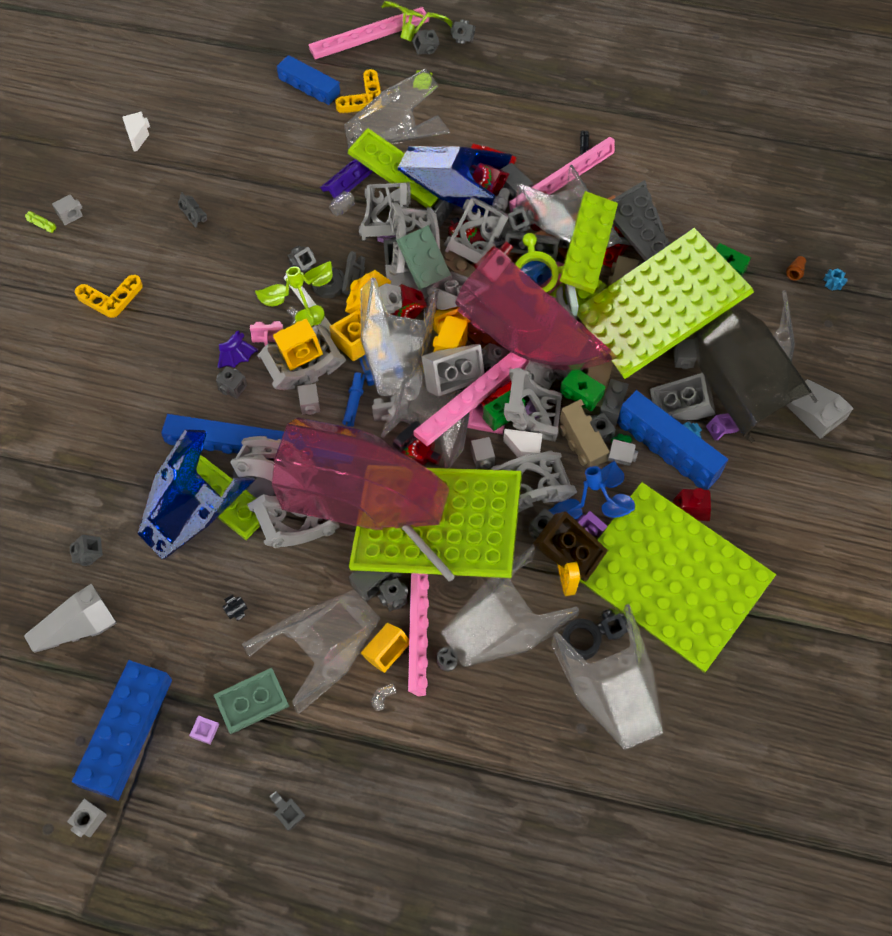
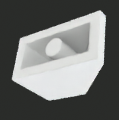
M142 112L123 116L134 152L140 148L149 136L147 128L150 125L148 119L143 117Z
M505 429L503 441L519 458L540 453L542 434Z

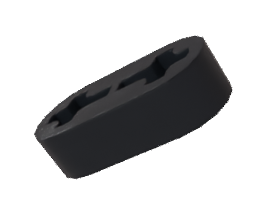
M414 421L395 438L392 444L393 447L399 452L407 449L417 440L413 431L421 423Z

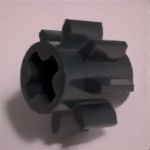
M232 594L224 599L226 604L222 608L229 619L235 617L238 621L246 616L244 611L248 608L240 596L235 598Z

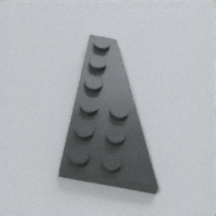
M645 180L611 200L618 203L613 224L645 261L669 245Z

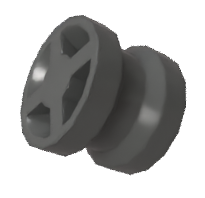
M451 647L440 649L437 653L438 667L447 672L456 668L458 655L455 649Z

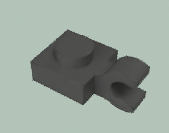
M277 791L270 796V799L279 808L274 813L288 831L306 816L292 799L285 802Z

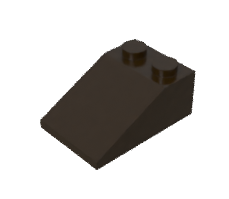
M566 511L554 514L533 543L544 555L565 568L566 563L577 562L580 579L584 582H587L608 552L597 539Z

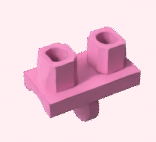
M274 321L272 324L267 325L263 322H255L254 325H250L252 343L264 342L266 346L270 342H275L273 335L283 329V324L280 321Z

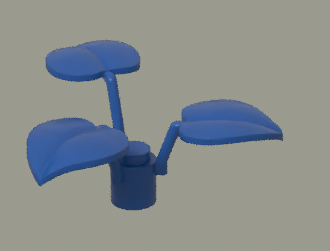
M613 461L603 469L592 466L585 470L587 481L583 482L584 490L581 503L576 499H567L557 503L548 511L552 514L566 511L575 520L583 515L581 508L584 507L588 487L592 490H602L607 502L601 508L603 514L607 517L617 518L625 516L635 510V503L631 497L625 494H617L612 499L608 496L605 487H616L625 479L623 471Z

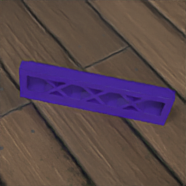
M354 159L320 188L322 191H329L335 201H339L373 171Z

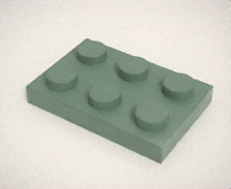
M429 225L396 240L419 290L451 275Z
M273 668L267 669L214 694L230 735L289 707Z

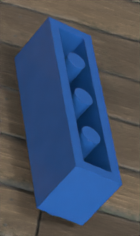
M290 55L277 66L278 78L281 81L292 85L294 88L305 92L320 102L330 105L340 95L339 81Z

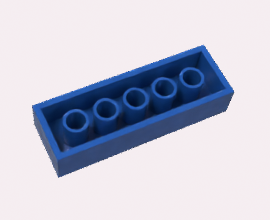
M637 390L622 404L617 421L621 429L628 431L637 441L644 443L651 452L657 453L667 464L674 466L681 475L691 479L698 488L708 490L718 480L728 462V458Z
M128 660L72 779V783L80 788L119 801L172 682L168 673Z

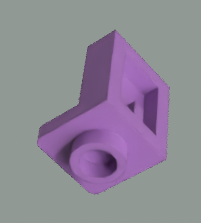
M732 413L716 415L706 425V428L714 440H719L724 434L738 432L741 426Z
M591 511L577 519V522L582 527H587L589 533L598 538L608 527Z

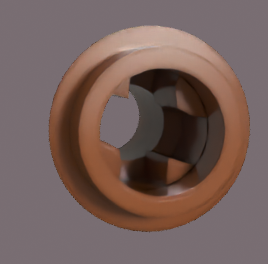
M798 256L787 268V277L790 280L797 281L803 277L806 265L805 257Z

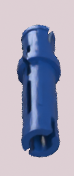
M359 372L354 373L352 386L348 391L350 395L342 424L348 427L354 426L360 396L364 392L362 388L366 376Z

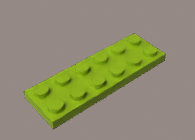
M369 128L348 149L350 156L389 183L410 182L411 198L426 208H432L449 187V183Z
M586 191L584 192L559 282L590 293L595 292L618 206L617 202Z
M189 445L161 470L162 475L245 540L260 527L256 514L250 511L247 505L255 500L256 497Z

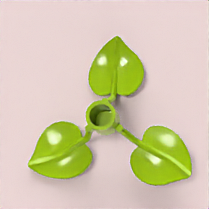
M384 1L382 4V8L393 7L403 12V30L400 38L411 42L414 33H417L428 17L442 20L452 27V21L440 14L427 12L423 16L417 11L409 10L394 2ZM406 14L407 16L410 15L408 22H406ZM413 15L423 18L416 29L415 25L411 24Z
M331 261L309 270L305 275L300 271L299 267H290L286 271V286L276 284L262 290H255L261 303L266 306H277L285 301L284 296L289 295V286L295 289L298 288L305 309L296 314L295 321L307 319L311 327L318 325L325 317L324 310L319 305L309 308L301 287L304 281L308 285L312 283L313 286H322L330 282L333 277Z

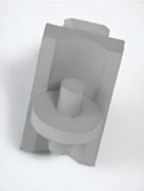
M400 395L392 396L391 402L384 403V400L381 398L374 399L372 405L374 421L389 420L390 425H394V419L407 415L405 399L402 400Z

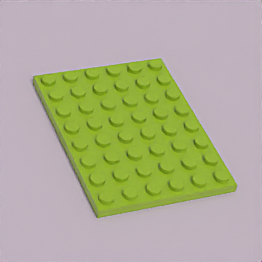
M693 228L579 306L577 317L586 329L591 330L592 337L623 378L626 379L750 296L754 291L714 247Z
M368 466L349 563L350 570L443 575L402 529L403 525L408 523L454 575L512 578L522 478L521 471Z
M641 482L631 495L635 503V510L611 521L598 538V541L608 552L587 582L581 579L579 582L705 673L777 574Z

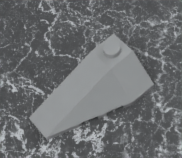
M90 584L67 599L27 632L24 637L32 651L36 653L57 647L62 643L75 642L80 640V638L90 635L92 637L99 635L117 623L97 590Z

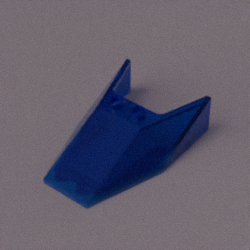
M408 146L397 170L439 199L462 208L466 200H470L472 196L492 206L496 195L469 178L467 175L472 165L478 166L479 163L502 169L510 163L512 154L466 147ZM475 204L472 211L477 213L479 208L481 215L484 216L485 208Z
M185 429L153 480L138 535L162 560L206 529L255 481L253 477L234 478L223 495L220 496L197 473L198 461L207 434L205 430Z

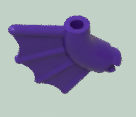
M236 331L227 342L219 344V369L225 366L235 368L241 362H248L250 356L258 352L257 348L243 341V332Z

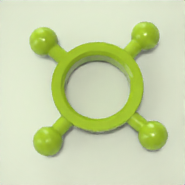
M527 233L523 236V244L528 248V253L518 259L514 267V274L505 275L502 273L494 284L497 287H503L507 282H515L522 292L537 297L538 303L535 306V311L538 315L544 316L550 309L548 303L544 300V294L554 288L559 274L562 273L563 266L558 267L550 255L535 251L534 245L537 242V238L533 233ZM531 261L545 263L552 274L549 284L541 289L527 287L520 278V271L526 263Z

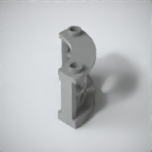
M410 182L367 185V188H365V198L367 199L366 213L361 226H359V235L362 236V240H367L371 236L396 235L392 232L389 220L384 223L377 218V215L387 205L391 207V202L393 201L394 203H400V207H409L411 205ZM389 187H400L391 193L389 191ZM375 188H385L387 196L384 198L383 193L379 191L380 196L375 198Z
M472 196L470 200H466L463 206L465 211L452 237H447L444 246H446L445 252L448 253L450 250L477 263L491 247L495 246L496 243L493 240L495 237L499 238L509 216L507 213ZM475 204L485 208L483 217L480 218L481 212L479 208L477 214H472V208ZM491 211L501 217L488 216V212ZM467 217L469 222L463 224L465 218ZM485 225H487L486 230L490 229L491 233L485 231ZM481 226V235L487 242L477 241L471 245L465 231Z
M391 202L388 220L391 224L392 232L396 234L397 239L406 236L415 226L421 229L429 225L440 249L437 215L432 208L427 207V210L400 207L398 203ZM393 242L391 266L396 272H410L409 267L405 265L406 261L398 243Z
M317 325L312 328L319 340V345H321V338H323L325 344L321 347L323 355L309 361V367L305 369L297 367L290 371L277 344H267L263 347L257 356L263 360L274 380L272 383L274 389L288 390L295 389V385L312 384L319 381V376L326 372L328 375L346 361L344 355L340 354L328 334L327 328ZM327 347L329 348L330 353L325 351Z
M521 368L510 369L509 376L512 385L509 404L505 403L504 407L506 420L512 421L513 427L520 431L527 430L533 433H541L542 439L556 441L562 393L540 387L532 381L529 371ZM528 395L537 412L528 415L522 398ZM547 402L556 404L555 413L546 412L547 409L553 407L549 406ZM554 416V424L552 426L549 417Z
M267 436L248 437L241 441L242 448L236 458L230 461L238 477L257 476L268 479L280 486L290 499L308 494L307 489L313 476L318 474L319 470L304 452L301 453L293 447V444L287 441L268 439ZM266 458H273L283 462L286 467L276 462L267 460Z
M551 450L522 456L491 468V470L521 471L522 474L527 469L544 476L540 479L538 489L532 490L526 484H521L520 490H524L526 493L520 495L518 513L532 507L533 502L540 500L543 503L562 502L577 493L575 486L570 484L560 460L562 457L561 453ZM545 482H547V485H549V486H548V487H544L543 484H544Z
M313 484L308 487L307 495L294 499H283L282 496L263 494L247 504L249 510L257 516L266 540H264L265 545L272 546L273 548L294 546L322 536L334 534L335 530L340 528L329 506L323 488ZM318 499L323 507L316 508ZM287 511H291L299 517H307L299 530L292 529L281 522L285 518ZM325 512L329 521L319 525L317 522L323 521L324 517L317 514Z

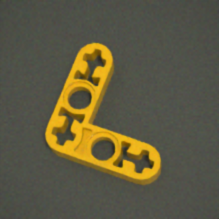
M369 69L363 73L366 94L342 96L336 99L335 103L338 112L349 113L374 110L382 106L378 74L375 70ZM372 87L376 88L375 91H370L369 89ZM357 101L363 102L360 105L355 104Z
M130 275L110 297L86 284L77 286L75 294L80 302L107 317L114 318L139 293L143 284L139 276ZM122 293L127 294L124 299L118 298ZM97 298L102 299V301L98 304L93 303V301Z
M566 563L565 568L557 564L564 596L575 595L580 581L578 563Z

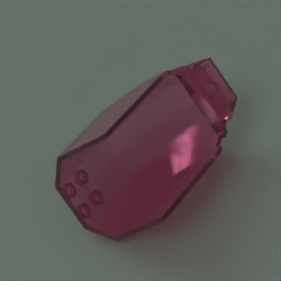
M496 247L465 281L456 299L455 304L459 307L457 311L469 319L472 325L483 333L487 332L501 346L532 364L555 370H579L607 363L617 357L604 343L573 318L565 308Z
M299 417L287 424L274 458L272 487L282 510L374 530H382L384 527L402 528V526L413 525L414 527L439 525L450 491L449 487L432 471L369 432Z

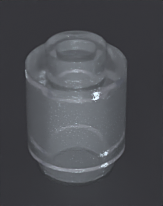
M343 191L331 201L329 208L336 216L342 215L354 205V197L350 192Z

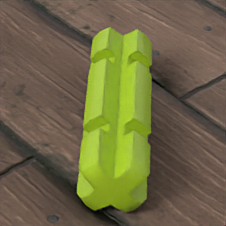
M28 211L25 214L26 220L38 227L46 229L50 233L56 230L53 222L37 214L35 215L34 212Z

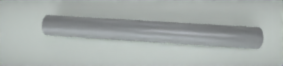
M408 523L404 524L402 529L443 576L448 581H452L455 575Z

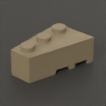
M580 399L562 408L558 431L561 436H565L570 449L576 452L582 466L585 465L586 468L599 466L608 461L610 452L599 431L595 432L590 424L592 418L590 415H585L582 409L584 403Z

